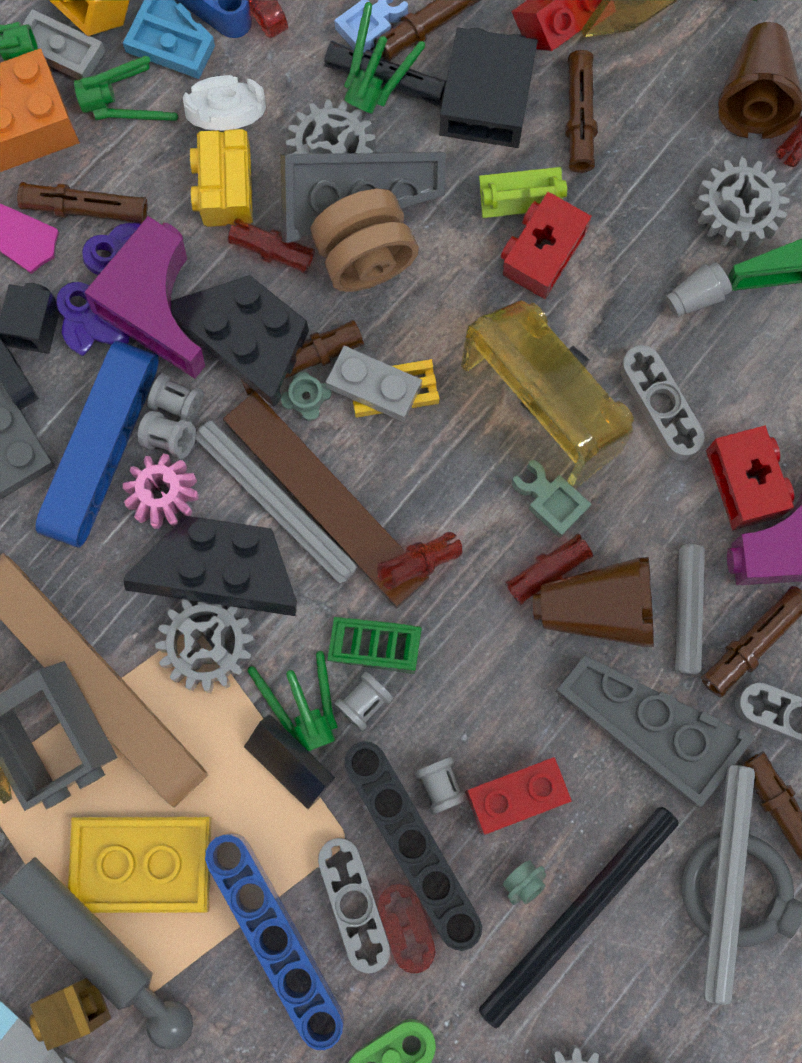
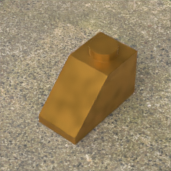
M87 978L30 1004L33 1012L29 1017L32 1032L39 1042L44 1041L47 1051L88 1035L112 1019L102 993Z

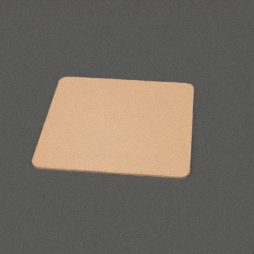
M183 634L178 637L177 641L178 655L185 649ZM203 635L198 638L197 642L201 646L200 649L204 648L208 651L213 649ZM158 651L122 677V679L209 774L175 808L156 792L109 739L108 741L118 758L102 767L105 776L82 789L79 788L77 783L68 787L72 796L47 810L43 803H40L24 811L0 767V827L25 865L36 857L67 888L71 817H212L211 841L228 833L243 836L252 847L279 897L319 867L318 857L320 850L329 840L345 838L343 828L321 798L310 809H307L244 748V745L259 722L263 720V717L232 674L228 676L230 687L225 688L219 681H215L212 693H207L204 691L202 682H199L195 690L190 691L186 688L187 677L176 683L170 678L175 667L164 669L159 662L168 655L167 652ZM217 663L203 664L195 671L211 672L220 668ZM58 723L32 742L52 781L82 764L61 723ZM224 842L217 851V858L222 866L235 868L240 862L241 853L236 844ZM340 846L331 848L332 856L340 851ZM211 873L209 912L93 913L153 973L149 987L153 992H156L240 927ZM246 884L240 891V900L245 907L257 909L264 902V894L259 886Z

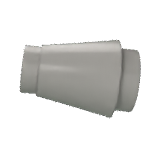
M715 262L710 266L703 264L672 290L671 293L667 294L665 300L673 315L678 318L683 314L725 301V295L732 292V286L727 274L718 263Z

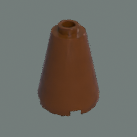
M763 22L753 26L748 31L719 97V120L727 130L739 137L748 138V133L762 134V139H771L787 133L797 125L800 119L802 91L788 34L780 24Z
M649 557L634 558L542 584L541 593L533 594L534 620H542L543 628L547 630L641 647H654Z

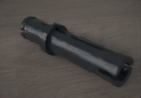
M331 41L325 54L324 67L349 74L354 49ZM367 49L363 52L359 72L360 70L366 71L373 51ZM382 58L380 59L374 76L383 80L381 86H385L400 65L383 60ZM410 68L393 90L439 106L445 91L446 80L432 77Z

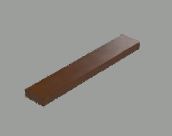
M256 391L223 418L224 423L333 541L357 564L358 568L396 609L429 580V576Z

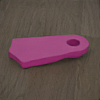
M0 204V253L30 274H33L40 266L55 258V246L59 231L57 228Z

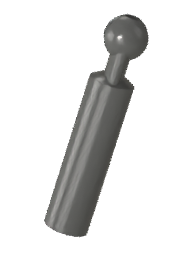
M36 857L27 863L3 887L0 893L118 1010L134 1006L147 1019V1035L155 1046L161 1049H176L188 1040L193 1029V1019L189 1009L178 1001H162L149 988L153 973Z

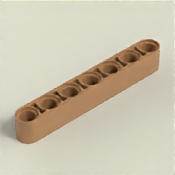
M2 553L0 555V620L44 668L65 661L107 738L156 792L175 808L209 775L207 771L9 556Z

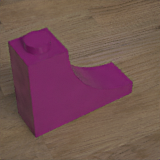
M148 216L84 293L93 313L196 379L205 367L202 349L183 333L171 313L173 286L181 267L187 260L183 236L171 224L164 222L161 225Z
M802 493L793 510L782 522L765 530L742 534L731 543V547L727 550V566L730 574H735L736 586L802 582Z

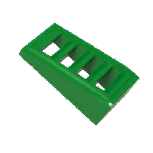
M802 239L734 265L728 275L732 291L802 283Z
M334 617L327 661L415 674L422 627ZM345 629L354 630L350 654L342 653ZM363 632L371 633L368 656L359 655ZM380 634L389 635L385 658L377 657ZM398 637L406 638L403 660L394 659Z

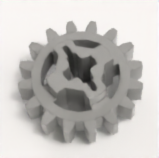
M326 99L323 109H318L314 103L309 104L310 114L307 116L304 113L298 112L296 114L297 125L288 126L287 154L374 152L373 149H376L371 121H362V110L359 108L349 113L346 101H343L339 108H333L331 100Z
M740 158L736 167H733L729 160H725L720 170L712 168L709 171L706 180L702 181L697 193L700 196L695 203V209L702 211L698 223H709L711 225L707 236L713 237L717 233L722 235V246H726L730 239L736 240L738 249H743L748 240L755 247H758L765 237L771 239L775 235L778 227L782 225L787 216L784 210L789 204V198L780 196L786 185L785 183L774 184L772 181L776 174L774 169L766 174L761 172V161H757L754 167L751 168L747 167L745 158ZM731 183V187L724 186L726 184ZM763 215L766 216L759 223L752 225V220H760Z
M183 599L182 607L184 611L179 614L169 609L167 614L173 622L170 626L159 625L158 630L167 637L165 641L155 643L156 649L168 654L159 662L164 669L175 667L170 678L176 683L187 677L186 688L190 691H194L199 682H202L204 691L207 693H212L215 681H219L225 688L230 687L228 676L234 673L242 678L244 672L238 665L241 661L252 662L253 656L245 650V646L255 644V638L253 635L243 633L251 626L249 619L242 618L236 620L241 611L237 607H229L225 610L224 605L198 602V605L193 606L188 600ZM214 615L208 622L195 623L192 621V619L199 616ZM231 629H233L235 635V647L232 655L227 651L226 638L231 634ZM181 632L184 635L185 649L178 655L177 641ZM203 635L207 639L211 638L215 645L211 651L204 648L200 649L201 646L197 642L199 637ZM217 663L220 668L211 672L195 671L203 664Z

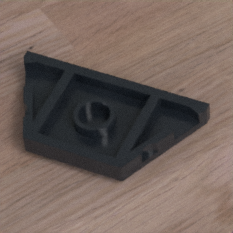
M250 275L171 301L172 316L182 330L273 407L279 403L281 385L286 374H291L297 361L296 352L303 346L308 335L309 327L307 320Z
M185 516L125 574L123 580L125 591L296 616L297 600L272 528Z

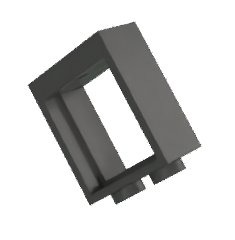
M65 661L38 669L0 694V767L24 811L40 803H43L46 810L72 796L68 787L77 783L79 788L82 789L105 776L102 767L118 758ZM44 695L47 697L82 761L81 765L55 781H52L16 713Z

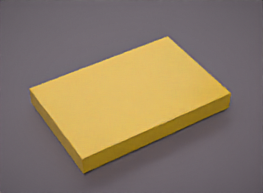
M71 817L68 889L92 913L209 912L210 871L205 861V854L211 842L212 817Z

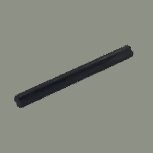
M664 807L655 810L479 1007L480 1015L489 1025L494 1028L500 1027L676 829L679 821L669 810Z

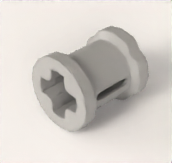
M161 373L151 388L147 406L151 410L157 411L160 408L180 417V420L185 419L193 422L200 410L204 391L198 387L189 389L171 381L170 375Z
M149 411L144 415L138 427V442L143 448L149 450L156 447L169 451L173 457L183 459L189 455L195 443L196 428L191 421L184 419L176 422L164 418L160 412Z
M368 672L361 676L362 682L344 700L338 699L334 703L340 712L361 732L367 728L366 722L384 703L389 704L393 700L391 694Z
M452 756L414 772L416 779H422L432 804L430 807L432 815L468 800L466 793L461 792L451 766L454 764Z

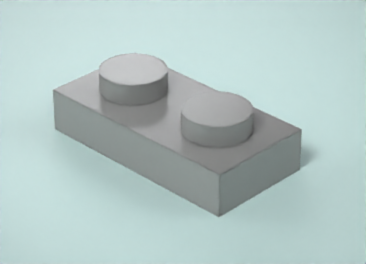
M33 9L22 24H29L32 28L38 49H42L48 65L75 79L90 77L105 53V48L101 41Z
M347 346L343 347L326 381L327 389L402 422H405L422 386V379Z

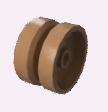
M376 188L357 192L330 205L315 218L310 228L311 236L318 253L326 258V271L333 287L337 290L354 292L384 283L404 271L418 256L419 246L411 228L403 223L404 213L396 195L390 190Z

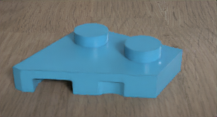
M144 0L123 41V46L126 53L140 58L149 56L150 61L200 79L214 50L215 43L213 36L200 23H196L192 19L191 13L181 3L177 4L174 0Z

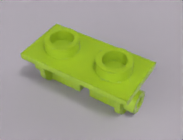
M561 167L479 175L482 218L524 214L534 201L540 204L547 192L554 194L562 200L563 197H567L566 180H562Z

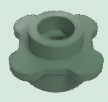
M299 372L293 377L288 392L282 394L281 402L285 409H295L302 413L305 420L313 421L319 417V408L324 401L331 398L332 392L326 388V383H320L307 372ZM304 393L310 394V398L307 400L303 399L302 396Z
M529 860L521 864L506 878L503 886L509 892L508 898L512 905H516L521 900L524 904H528L544 890L546 885L542 881L546 878L547 874L543 866L536 868Z

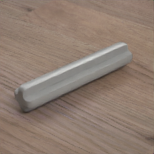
M686 544L679 549L675 670L677 673L695 675L702 670L705 549L703 546L696 544Z

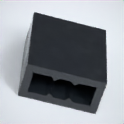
M457 27L440 112L439 136L519 148L538 40L526 38L520 34L505 35L487 32L481 28L467 29Z

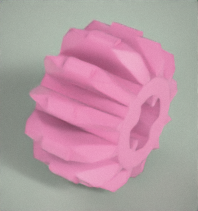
M163 453L158 465H155L150 456H145L144 464L146 468L141 471L135 466L130 467L129 471L136 481L123 483L125 492L131 494L124 503L129 510H136L134 517L138 522L143 523L150 518L151 526L154 529H159L165 517L172 527L176 526L178 519L175 514L179 511L185 516H191L192 510L185 502L198 500L199 494L191 488L197 483V479L194 473H185L187 465L183 460H178L172 464L169 455ZM166 484L169 492L167 494L161 492L163 497L156 499L153 491L155 489L160 491L159 486Z

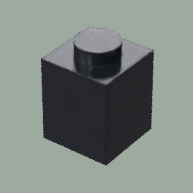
M25 283L24 287L8 285L0 315V337L8 347L45 354L50 353L59 318L56 299L51 291L36 283Z

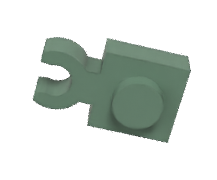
M531 460L527 465V469L535 475L536 480L533 483H525L516 475L512 480V486L518 493L526 496L532 495L535 498L528 509L554 534L561 538L592 504L561 475L550 483L546 479L543 466L539 462Z

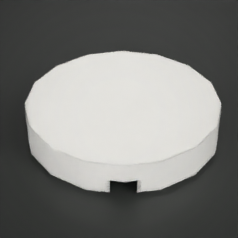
M232 75L215 76L198 81L191 87L192 93L188 94L185 92L183 96L186 119L193 125L208 130H231L250 125L261 118L266 110L263 87L251 79H247V84L238 83V78Z

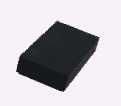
M270 714L259 722L244 745V748L307 809H310L319 800L335 779Z

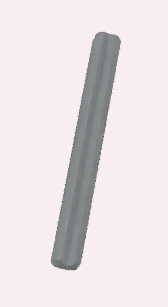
M208 421L199 427L196 433V440L338 583L342 584L354 575L358 568L357 564L215 422Z
M740 765L729 766L726 774L703 988L704 1000L721 1005L730 1004L732 1001L755 778L754 769Z

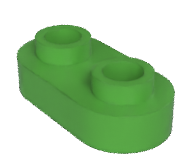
M407 1019L356 1050L351 1056L349 1063H431L436 1051L435 1038L431 1029L424 1022L416 1019ZM413 1035L419 1038L421 1045L417 1051L408 1052L403 1048L402 1043L407 1036Z

